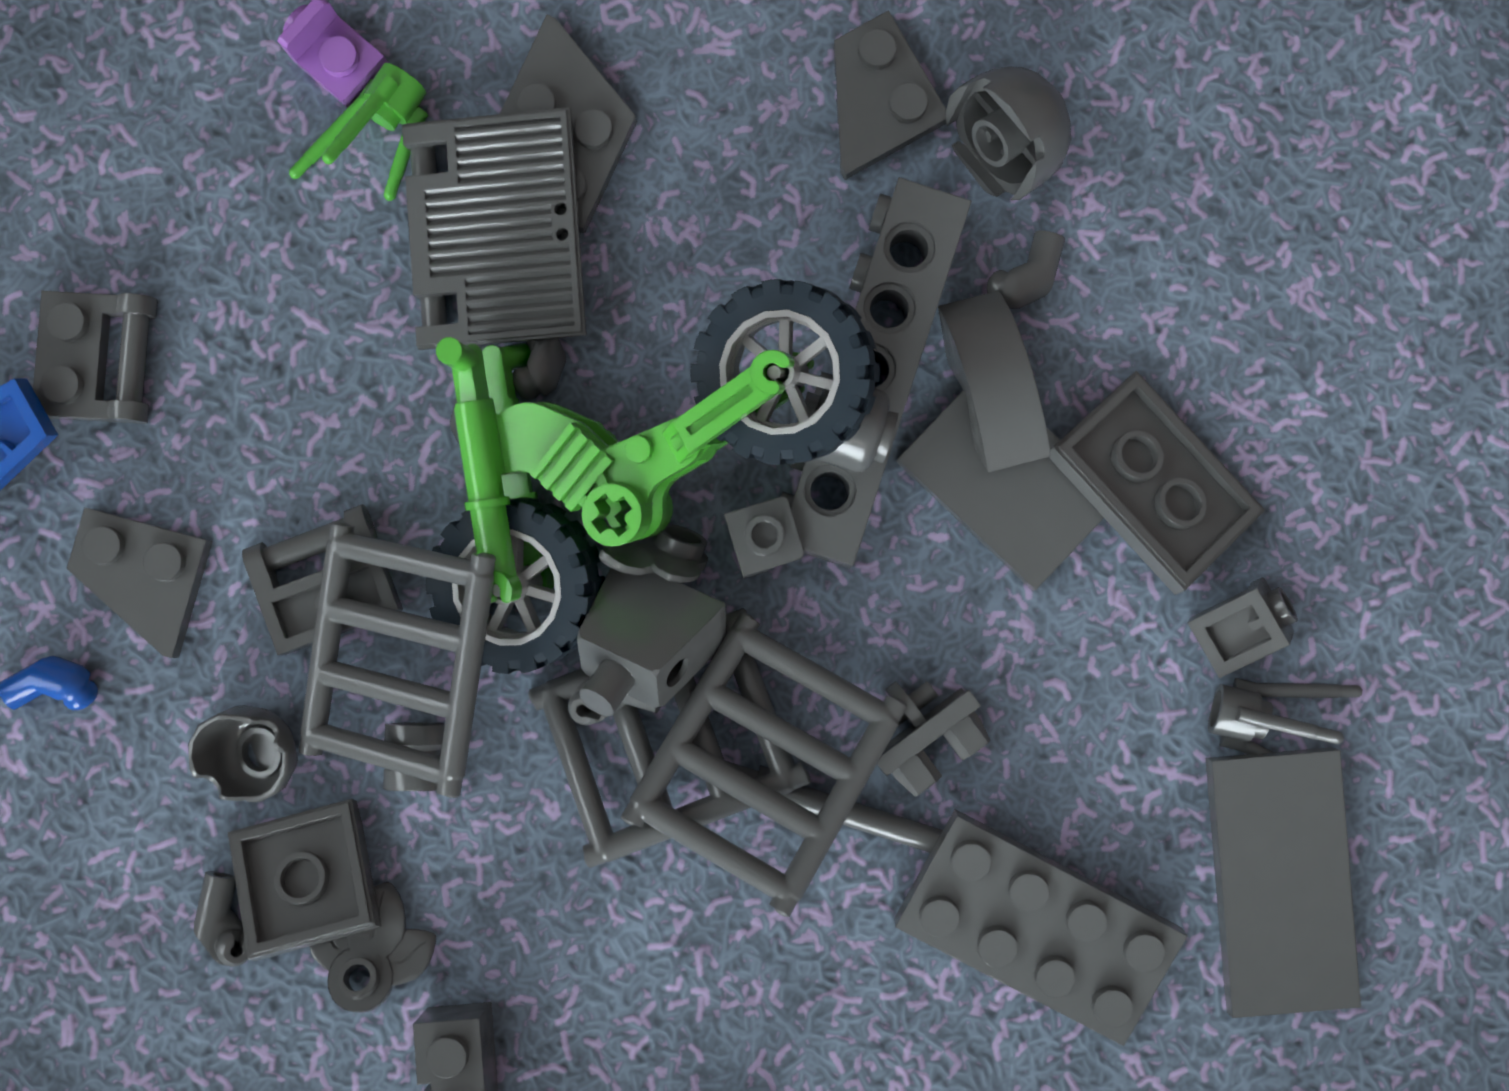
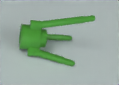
M385 62L374 79L368 81L354 102L290 168V177L293 179L301 177L321 156L324 163H334L370 119L390 131H394L398 124L425 122L429 115L419 107V104L427 94L426 90L407 72ZM402 135L384 190V198L387 201L395 199L410 157V150L403 145Z

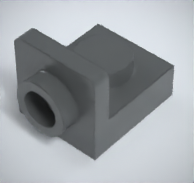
M774 498L724 514L744 579L766 573L768 569L800 560L803 557V547L787 498Z
M1261 577L1251 582L1247 590L1190 617L1187 623L1216 674L1221 678L1289 646L1294 634L1291 624L1297 622L1298 618L1285 592L1280 587L1271 590L1266 580Z

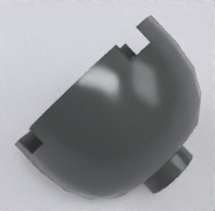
M1008 66L994 68L962 84L949 97L945 113L946 125L948 126L956 121L958 135L963 143L957 141L952 145V148L986 193L998 197L1006 191L1014 195L1011 200H1020L1041 186L1061 168L1072 140L1070 116L1060 92L1039 73L1024 67Z

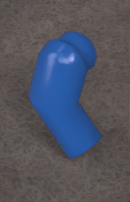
M49 656L0 682V697L13 710L22 707L43 694L56 700H63L64 705L68 709L82 710L97 698L98 687L95 682L89 679L91 674L83 665L61 657Z

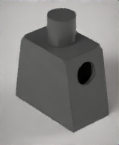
M610 568L577 635L581 669L590 677L580 690L579 694L582 701L591 710L603 716H612L627 695L654 708L665 706L714 656L726 635L725 603L682 583L667 581L655 572L632 575Z

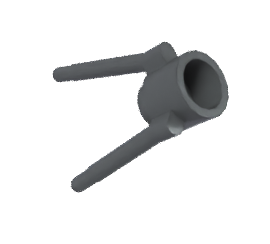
M1235 678L1233 687L1220 684L1217 687L1208 720V732L1221 736L1219 746L1238 750L1245 754L1272 752L1251 741L1253 738L1263 740L1269 729L1313 740L1317 739L1340 744L1344 740L1341 732L1273 715L1272 703L1263 701L1262 697L1357 698L1362 695L1363 690L1357 685L1256 683Z

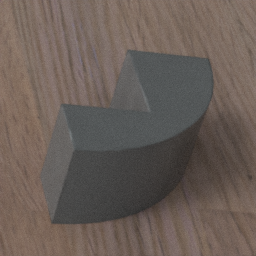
M1000 291L938 306L948 365L966 393L974 449L987 472L1050 457L1047 429L1032 367L1015 319Z

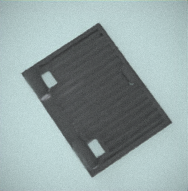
M565 107L403 124V145L410 150L412 176H405L413 296L420 299L422 326L415 327L418 350L436 349L439 341L446 337L455 338L463 344L485 345L587 336L571 108ZM446 144L448 172L437 173L435 145ZM562 205H565V206H566V207L560 208V209H559V212L557 213V209H558L560 206H562ZM457 294L458 323L447 324L445 295Z

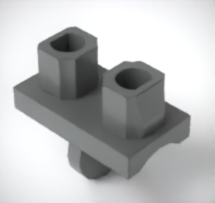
M896 681L885 689L890 697L898 698L907 704V709L901 717L899 725L907 720L910 726L890 740L877 766L886 776L892 773L894 778L915 797L942 777L923 751L924 748L943 735L961 760L972 756L990 742L981 719L975 713V710L981 707V705L970 690L958 689L923 716L919 710L938 697L927 681L909 695L906 694Z

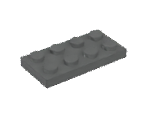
M954 809L894 918L895 928L1122 1046L1127 1042L1188 937L1183 928L956 809Z

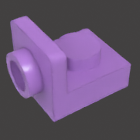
M312 0L308 5H302L295 9L287 18L283 32L277 40L289 57L346 108L360 95L368 81L374 79L385 62L388 63L385 56L343 21L326 0Z

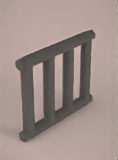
M333 521L326 545L300 730L299 753L306 756H319L323 754V751H327L437 783L436 792L449 798H457L461 795L462 782L466 771L494 584L496 557L490 553H473L470 560L354 534L355 526L349 525L344 521ZM351 560L465 586L460 625L346 598ZM342 624L456 652L450 691L337 662ZM333 688L446 718L440 756L328 725Z
M744 608L726 614V634L735 623L741 612L747 613ZM745 653L733 673L740 693L743 697L776 715L756 660ZM578 669L529 689L528 695L537 711L544 710L589 841L588 844L583 845L584 860L586 865L592 868L671 838L647 823H644L642 828L632 825L616 832L612 831L575 721L568 712V700H570L573 691L590 678L582 669ZM694 676L674 696L679 712H681L697 685ZM625 705L616 711L613 717L638 785L653 760L654 753L638 708ZM707 717L693 743L725 761L710 719ZM757 735L770 773L754 779L782 795L810 784V775L803 768L801 762L795 764L790 753ZM705 781L710 796L676 808V810L705 826L751 807ZM665 789L660 801L673 808L667 789Z
M741 612L733 626L728 630L631 795L630 801L621 815V819L629 825H637L642 828L644 823L654 827L770 896L772 899L769 904L775 908L776 912L784 917H790L895 733L899 721L907 709V704L898 698L886 696L884 701L880 700L758 631L757 629L760 624L751 615ZM744 654L752 656L868 722L869 725L851 757L846 756L726 687ZM712 709L837 780L818 815L694 744L693 741ZM679 766L804 838L785 874L660 801L662 794Z

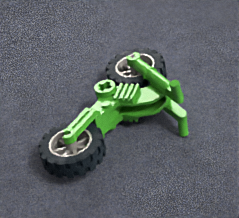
M770 279L761 281L762 284L754 287L746 286L731 294L733 298L726 305L719 304L708 317L711 323L706 332L700 331L696 338L694 349L699 350L697 364H691L690 369L691 383H697L699 396L694 397L696 405L681 416L623 441H618L615 438L616 436L609 430H606L599 421H594L558 404L550 402L519 403V399L516 398L512 370L527 366V359L531 353L527 344L516 343L504 347L488 345L482 351L476 344H463L452 337L440 340L436 346L437 358L452 368L457 400L454 414L468 502L464 503L466 511L461 513L463 517L459 521L450 522L440 534L444 538L443 542L439 546H434L432 551L470 560L473 553H490L496 557L491 603L495 602L498 606L493 616L489 613L481 666L490 665L492 666V672L499 674H510L514 671L527 673L554 663L569 655L568 653L571 650L577 648L578 631L605 580V576H599L597 563L601 562L599 559L600 553L596 545L590 547L585 536L589 534L596 542L612 547L659 534L668 526L672 518L673 504L669 490L673 483L680 477L708 462L726 444L729 443L733 447L732 451L747 459L754 458L769 465H782L811 461L829 455L836 451L837 447L845 441L850 440L860 429V424L865 415L870 414L876 399V396H873L875 382H879L880 375L879 363H875L873 349H876L874 339L870 331H867L860 321L862 318L851 305L843 302L833 292L802 281ZM779 322V350H768L754 336L764 327ZM793 322L807 326L820 336L800 353L793 352ZM746 347L756 357L751 366L739 374V365ZM826 348H828L832 358L833 379L809 373V369L814 367L813 359ZM805 384L830 390L823 405L813 415L810 414L802 396V393L805 391ZM790 400L799 422L782 424L771 422L769 419L774 410ZM531 476L541 481L540 484L546 490L552 491V495L557 500L563 501L565 503L564 506L569 511H578L582 508L583 525L578 520L570 521L564 516L567 511L552 503L545 505L539 503L537 492H533ZM605 517L607 518L608 524L610 525L611 528H609V526L607 525V523L604 521V518H605ZM426 577V594H432L434 607L429 608L432 619L460 625L465 586ZM529 597L553 603L549 616L542 624ZM514 604H516L527 631L518 632L504 626Z

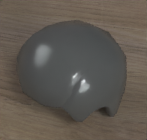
M239 705L218 713L200 723L188 743L189 769L192 776L211 781L217 787L219 798L222 800L262 802L286 788L298 762L294 738L289 726L271 710L259 707ZM250 743L259 767L250 760L248 754Z

